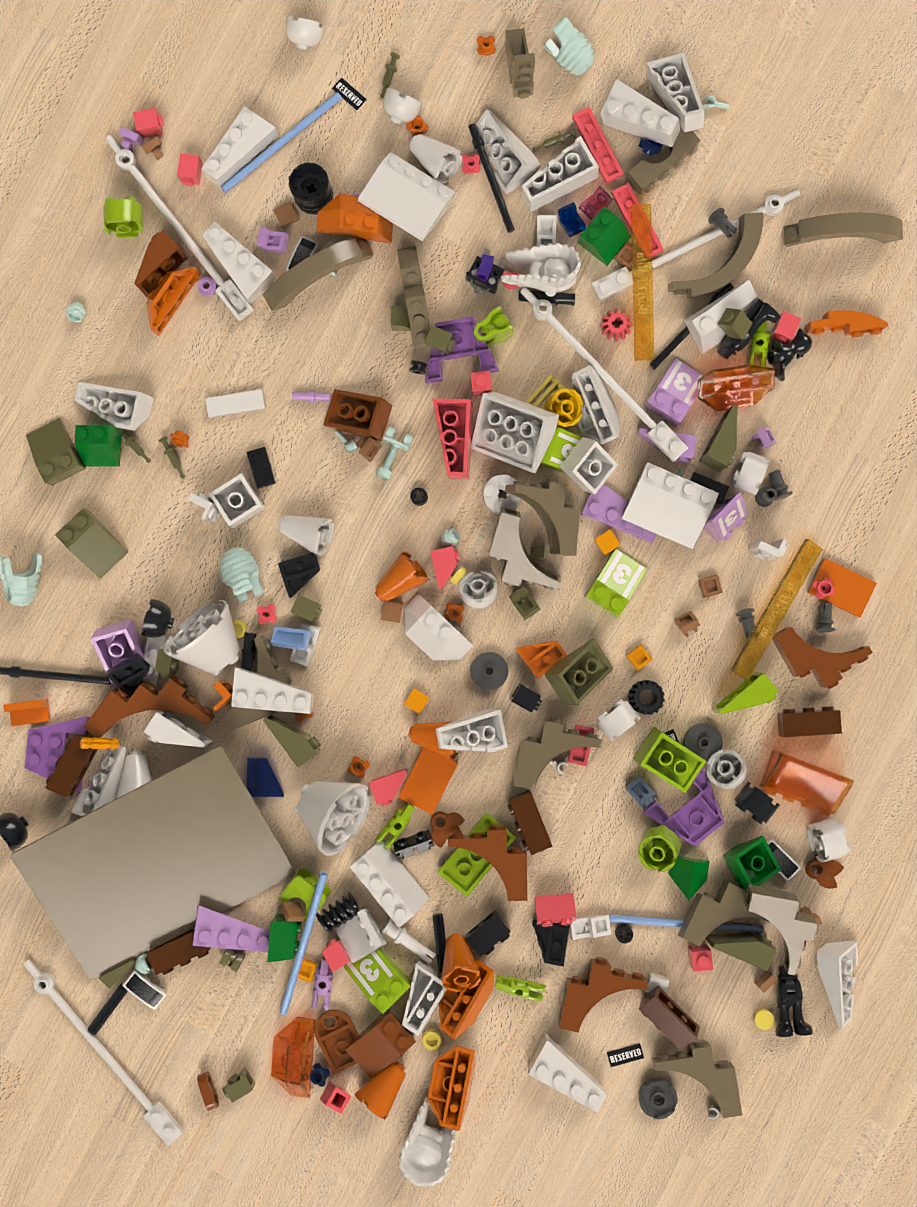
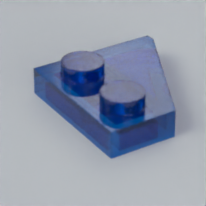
M247 757V788L252 797H284V793L268 759L263 757Z

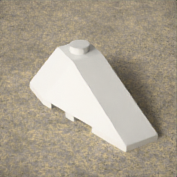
M486 109L477 122L480 136L487 146L490 155L488 157L489 162L493 163L496 181L503 191L508 194L534 176L541 164L534 154L489 109Z
M746 280L684 320L702 354L718 345L726 336V333L717 325L726 308L742 310L744 313L758 297L750 280Z
M78 382L74 401L93 411L115 427L133 431L150 417L154 400L153 397L137 391Z
M485 709L435 729L439 749L495 752L508 747L501 709Z
M119 746L115 750H108L100 762L99 771L96 774H92L90 777L92 782L86 790L82 789L71 813L84 816L116 799L123 771L125 747Z
M854 940L826 943L816 953L818 970L838 1027L841 1029L852 1020L854 996L851 995V990L856 982V977L852 975L853 966H857L858 963L857 941Z

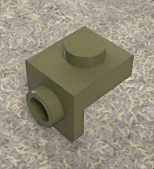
M525 586L517 588L509 596L524 620L541 610Z

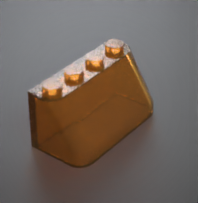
M773 750L760 786L765 788L764 792L775 796L776 793L783 795L782 799L792 803H794V800L800 801V806L812 810V807H816L819 809L818 813L830 817V814L835 815L851 790L854 780Z

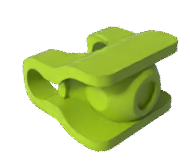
M501 306L492 310L487 318L478 323L474 328L476 339L480 342H486L488 347L494 343H502L513 336L514 327L507 316L502 314L503 309ZM480 329L481 334L486 336H480L478 330Z
M306 868L300 869L278 900L288 902L294 897L302 899L306 904L304 912L306 916L304 920H306L319 878ZM326 883L318 910L331 893V888Z

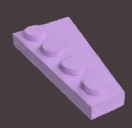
M603 484L595 495L589 494L581 515L649 543H653L656 536L653 532L621 519L628 501Z
M198 905L192 945L268 952L270 931Z

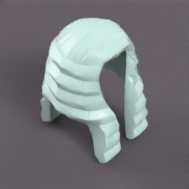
M564 17L552 29L560 42L561 48L559 49L551 39L543 44V48L555 58L556 63L564 67L565 71H569L570 74H575L576 76L582 75L594 63V49H592V44L589 43L585 34L574 28L569 19Z
M238 547L227 550L221 557L219 563L221 567L219 570L222 582L232 587L239 603L248 600L246 592L253 589L255 597L264 594L263 587L258 578L260 568L250 552Z
M33 553L30 569L19 574H13L9 558L0 556V579L3 580V590L6 592L5 596L9 603L16 606H26L31 604L36 598L37 586L41 577L40 572L42 571L41 566L43 564L40 553Z

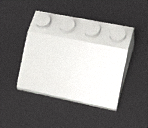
M390 152L380 163L357 201L423 241L450 209L455 191Z
M498 392L483 393L471 449L536 473L555 434L559 415Z
M647 462L642 469L621 519L689 549H693L719 493Z

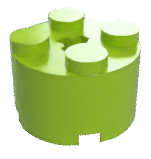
M136 198L105 199L103 216L104 231L107 234L111 235L112 232L118 238H134L138 236V232L143 233V208L136 202Z
M665 825L650 828L645 832L639 845L638 857L640 862L649 870L654 869L659 870V872L670 870L675 865L681 848L680 840Z

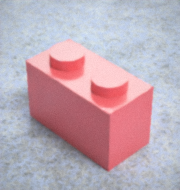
M573 893L535 897L537 925L541 924L542 927L552 926L553 923L560 922L561 925L572 924V921H576Z

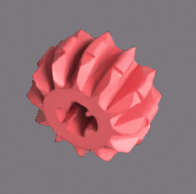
M615 308L614 314L608 310L607 316L603 315V322L600 324V328H604L602 335L609 334L608 340L613 336L615 342H618L619 337L624 340L626 334L629 335L631 333L629 328L633 326V323L629 322L630 315L624 316L625 310H622L620 314L618 308ZM614 322H618L617 325L620 324L619 328H615V325L613 326Z

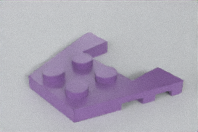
M473 316L435 323V327L454 335L456 345L448 356L431 349L427 375L425 377L427 384L443 381L441 361L479 355L481 372H499V368L486 342H480L474 336V328L477 323Z
M82 717L28 730L24 768L48 778L51 773H54L58 758L63 756L66 751L65 746L68 733L88 734V731L83 727L90 717ZM83 778L78 788L76 789V792L82 791Z
M704 767L693 781L700 792L671 816H668L657 801L643 811L645 815L659 824L667 826L676 835L693 846L698 845L725 823Z

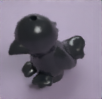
M798 329L796 336L790 343L782 344L780 341H772L771 349L767 354V360L774 367L772 375L779 381L783 382L785 380V368L794 359L795 354H797L796 357L799 359L812 347L811 337L805 334L802 329Z

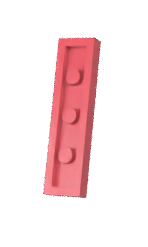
M590 106L573 114L572 119L599 166L598 170L605 184L622 177L624 173Z
M627 183L613 190L611 195L644 258L648 260L662 253L664 249L630 184Z

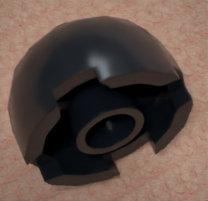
M151 599L149 602L151 606L146 612L141 635L157 638L163 636L168 629H172L175 618H171V609L166 603Z
M8 812L0 815V836L8 844L11 851L14 852L26 842L28 838L26 827L29 824L23 816L19 818L15 813Z

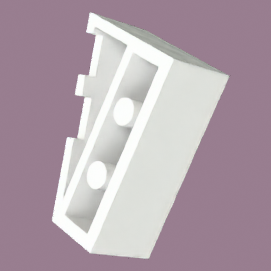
M421 960L415 965L409 999L402 1026L417 1036L421 1034L447 991L441 981L442 974Z

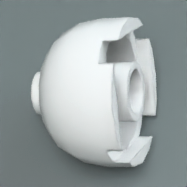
M287 16L286 33L289 40L297 44V49L307 51L308 47H314L319 44L322 39L324 24L319 25V22L299 17L298 20H295L293 16Z
M387 88L383 100L385 113L390 116V121L398 125L401 122L408 123L414 120L422 105L416 99L400 94L399 91Z
M481 571V573L476 574L470 572L460 581L459 591L461 598L471 608H487L497 598L498 585L496 578L487 571Z
M719 750L708 760L707 776L719 788L735 789L745 780L747 765L743 758L734 750Z

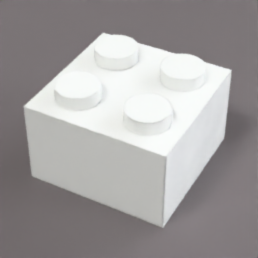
M583 437L561 464L560 468L582 490L595 495L618 464L596 441Z
M242 473L209 493L229 527L233 529L265 509L251 484Z

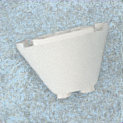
M219 600L220 603L216 605L214 602H211L189 616L177 627L179 631L175 636L172 637L170 635L163 651L168 656L212 673L214 676L220 674L228 664H234L239 659L237 656L239 645L227 602Z
M316 781L311 785L306 784L302 788V796L295 807V812L299 814L318 849L323 854L332 856L339 853L348 845L346 841L351 835L356 836L367 816L371 801V795L367 792L369 788L362 783Z

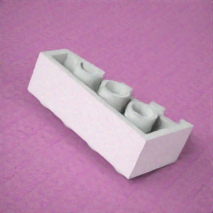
M680 53L647 62V81L670 113L679 118V124L683 131L689 132L703 128L704 109L685 54Z
M616 79L600 112L603 125L673 147L680 132L679 118Z
M244 106L201 170L205 177L221 187L236 175L243 166L253 161V158L260 151L263 152L269 143L279 138L276 127Z
M581 136L570 147L565 148L556 159H552L542 171H538L522 185V198L530 212L598 178L599 166Z
M214 221L202 236L248 303L252 305L276 277L272 270Z
M235 667L231 707L307 714L313 712V692L240 667Z
M545 1033L527 1066L528 1074L598 1113L607 1096L604 1086Z

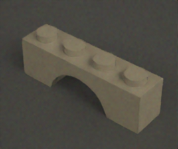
M680 127L673 147H670V156L660 163H649L641 160L628 171L625 179L640 196L644 192L649 193L655 187V183L658 180L663 181L670 174L669 171L672 168L677 169L682 165L685 157H691L698 151L700 139L693 131L684 132Z

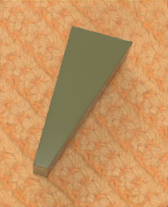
M549 546L531 547L530 557L533 560L545 561L548 557Z
M137 958L100 976L99 979L110 989L136 962Z

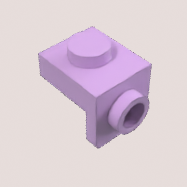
M260 227L256 245L266 252L285 253L289 235L286 232L269 231L265 227Z

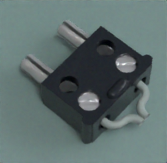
M485 248L482 254L489 255L490 250L488 249L487 251ZM482 255L481 257L477 256L470 271L466 272V281L470 282L476 294L480 292L496 294L507 259L501 257L498 265L493 264L492 272L487 282L476 278V272L481 264Z

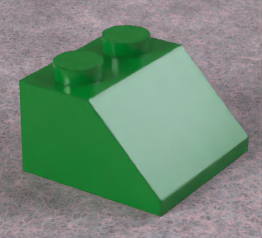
M603 207L580 235L578 244L604 265L608 266L630 240L631 235L621 220L606 207Z
M75 425V446L84 466L120 467L121 428L112 425Z
M764 836L740 843L723 854L736 881L742 885V889L747 890L748 884L760 886L782 870Z
M283 914L275 915L270 924L267 962L294 959L300 941H297L298 934H301L302 922L286 921Z

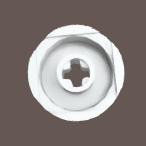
M749 451L747 453L743 452L737 466L740 470H736L731 485H734L736 489L756 495L770 459Z
M495 476L485 485L483 501L491 513L499 515L501 507L512 510L518 508L521 501L519 497L506 494V499L498 498L500 491L502 493L505 492L506 485H511L513 481H516L511 476Z
M619 700L612 706V712L608 714L606 711L597 718L599 721L597 726L610 742L614 741L612 736L619 737L635 724V718L637 721L641 719L627 700Z
M830 818L808 825L810 827V830H807L808 842L811 850H816L819 855L815 856L818 861L823 863L846 856L847 853L851 852L844 835L846 834V829L843 823H838L835 819Z

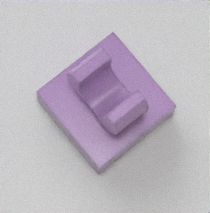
M121 126L118 134L124 138L121 144L124 149L133 152L135 144L143 145L144 139L139 134Z
M768 426L758 430V434L751 438L752 441L757 438L761 440V444L756 447L757 449L768 448L777 443Z

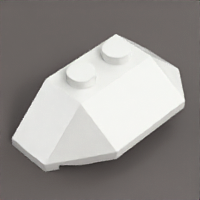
M591 365L573 373L570 389L575 390L583 401V406H581L583 414L577 423L581 434L601 445L618 438L620 417L606 382Z
M419 594L405 606V634L433 661L460 660L473 647L462 634Z

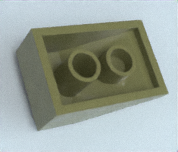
M735 404L725 411L699 460L717 471H721L724 468L727 469L736 458L734 453L737 445V405Z
M61 418L26 435L36 467L44 483L53 486L86 469Z
M86 509L78 512L55 534L65 547L99 578L106 574L128 553L91 511Z
M591 639L556 662L544 675L563 704L578 705L613 670V667L597 641Z
M272 715L263 719L297 767L321 750L319 748L321 744L315 736L311 737L310 734Z
M750 932L712 934L705 938L712 948L766 971L769 970L777 950L772 945V941L767 939V936L756 932V935Z

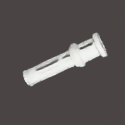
M391 918L386 921L380 931L382 934L386 933L393 938L394 943L403 944L428 964L432 960L426 954L433 959L436 953L407 934L406 928L398 927Z

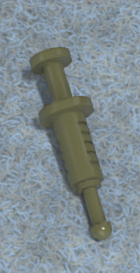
M393 52L390 55L392 57L390 65L386 64L385 66L387 71L382 83L383 90L380 94L382 99L385 96L386 88L390 86L394 72H397V68L394 66L400 55Z
M571 128L570 132L563 135L561 132H558L557 136L545 140L539 146H534L532 150L536 151L542 147L548 148L560 142L564 144V139L571 136L573 138L576 137L574 129Z
M122 429V437L125 439L124 444L130 446L138 456H142L147 463H150L151 459L144 454V450L135 441V437H129L125 433L126 430Z
M167 436L159 439V443L162 442L166 449L163 452L164 455L167 454L173 467L178 470L181 475L180 477L184 479L185 474H183L180 468L181 464L174 452L175 447L170 448Z

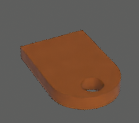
M338 1009L324 1012L318 1018L315 1025L316 1040L333 1075L356 1064L345 1048L359 1036L350 1016ZM326 1017H333L335 1024L332 1026L325 1023Z

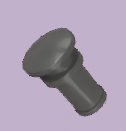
M718 208L710 215L708 222L710 224L714 223V226L719 227L727 238H731L732 234L729 229L735 234L737 228L727 219L728 216L724 214V208Z
M780 470L768 474L777 492L776 499L774 500H782L793 494L792 491L788 492L787 489L789 487L785 485Z
M761 488L755 495V501L758 505L767 507L776 499L777 492L773 488Z
M820 603V620H818L820 627L816 628V631L823 633L836 631L835 628H832V624H834L832 620V603H825V605Z
M754 608L743 609L735 614L740 616L739 621L743 625L746 639L758 636L754 624L755 617L752 615V612L755 611Z

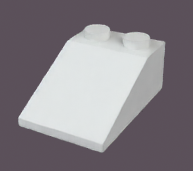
M167 710L156 712L144 730V733L148 735L147 738L154 743L159 742L203 748L213 743V740Z

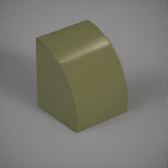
M391 306L392 331H411L407 308Z

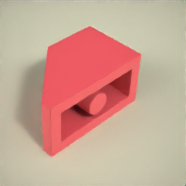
M453 546L430 551L439 590L444 588L457 567V561H460L458 550H454Z
M407 768L370 780L369 784L376 805L381 803L382 806L393 802L392 799H395L407 775Z

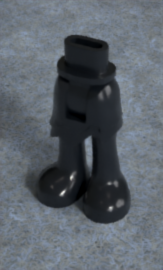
M756 298L746 313V316L753 324L744 339L726 336L725 340L721 343L722 347L717 353L726 360L732 354L736 355L735 351L743 350L765 321L769 320L770 322L777 323L781 319L779 313L768 303H764L761 299Z
M779 966L780 974L777 975L779 980L777 983L776 1002L777 1008H780V1018L775 1028L776 1036L791 1037L793 1032L801 1036L813 1034L812 1026L805 1022L803 1018V992L798 974L789 975L784 966ZM790 1007L793 1009V1029L789 1017Z

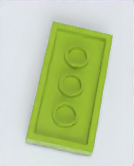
M486 812L467 836H471L473 832H482L483 835H487L486 827H491V824L500 823ZM506 829L508 848L516 836ZM456 848L437 873L468 897L492 868V865L472 851Z

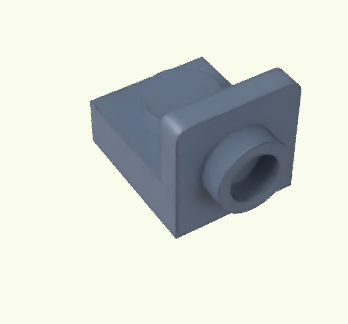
M640 775L625 787L642 808L650 807L656 801V793Z

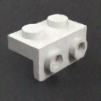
M199 492L198 495L191 493L188 500L205 508L201 519L210 524L213 521L216 522L220 511L212 503L213 500Z
M787 540L774 541L772 546L763 541H758L751 544L749 551L753 552V556L758 559L773 560L784 555L787 549L785 545Z

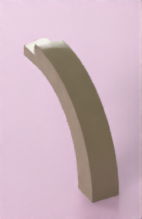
M763 212L746 213L739 217V232L735 248L729 259L717 272L702 279L671 282L668 284V292H674V295H683L687 291V299L696 298L712 293L735 279L745 269L756 252L762 234Z
M838 213L799 220V223L784 226V245L790 247L816 240L842 237L869 238L885 244L903 239V224L899 218L879 213Z
M355 238L336 243L292 267L279 277L262 295L271 311L287 307L299 293L317 280L347 265L371 259L374 254L364 239L355 240Z

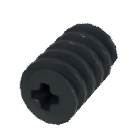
M348 892L349 899L342 896V903L335 900L336 907L329 904L330 911L323 908L322 916L318 912L316 913L319 923L328 932H333V927L339 928L340 923L345 924L347 919L352 920L353 914L358 916L359 907L350 892Z

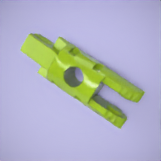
M767 321L753 335L748 368L753 369L754 357L758 356L762 357L760 369L765 370L771 331H766Z
M406 802L402 809L398 808L375 841L380 843L388 832L392 835L385 844V848L389 850L412 819L410 815L415 809L414 806Z
M497 975L495 988L510 995L540 1002L543 1000V995L539 992H545L546 989L544 984L511 976Z

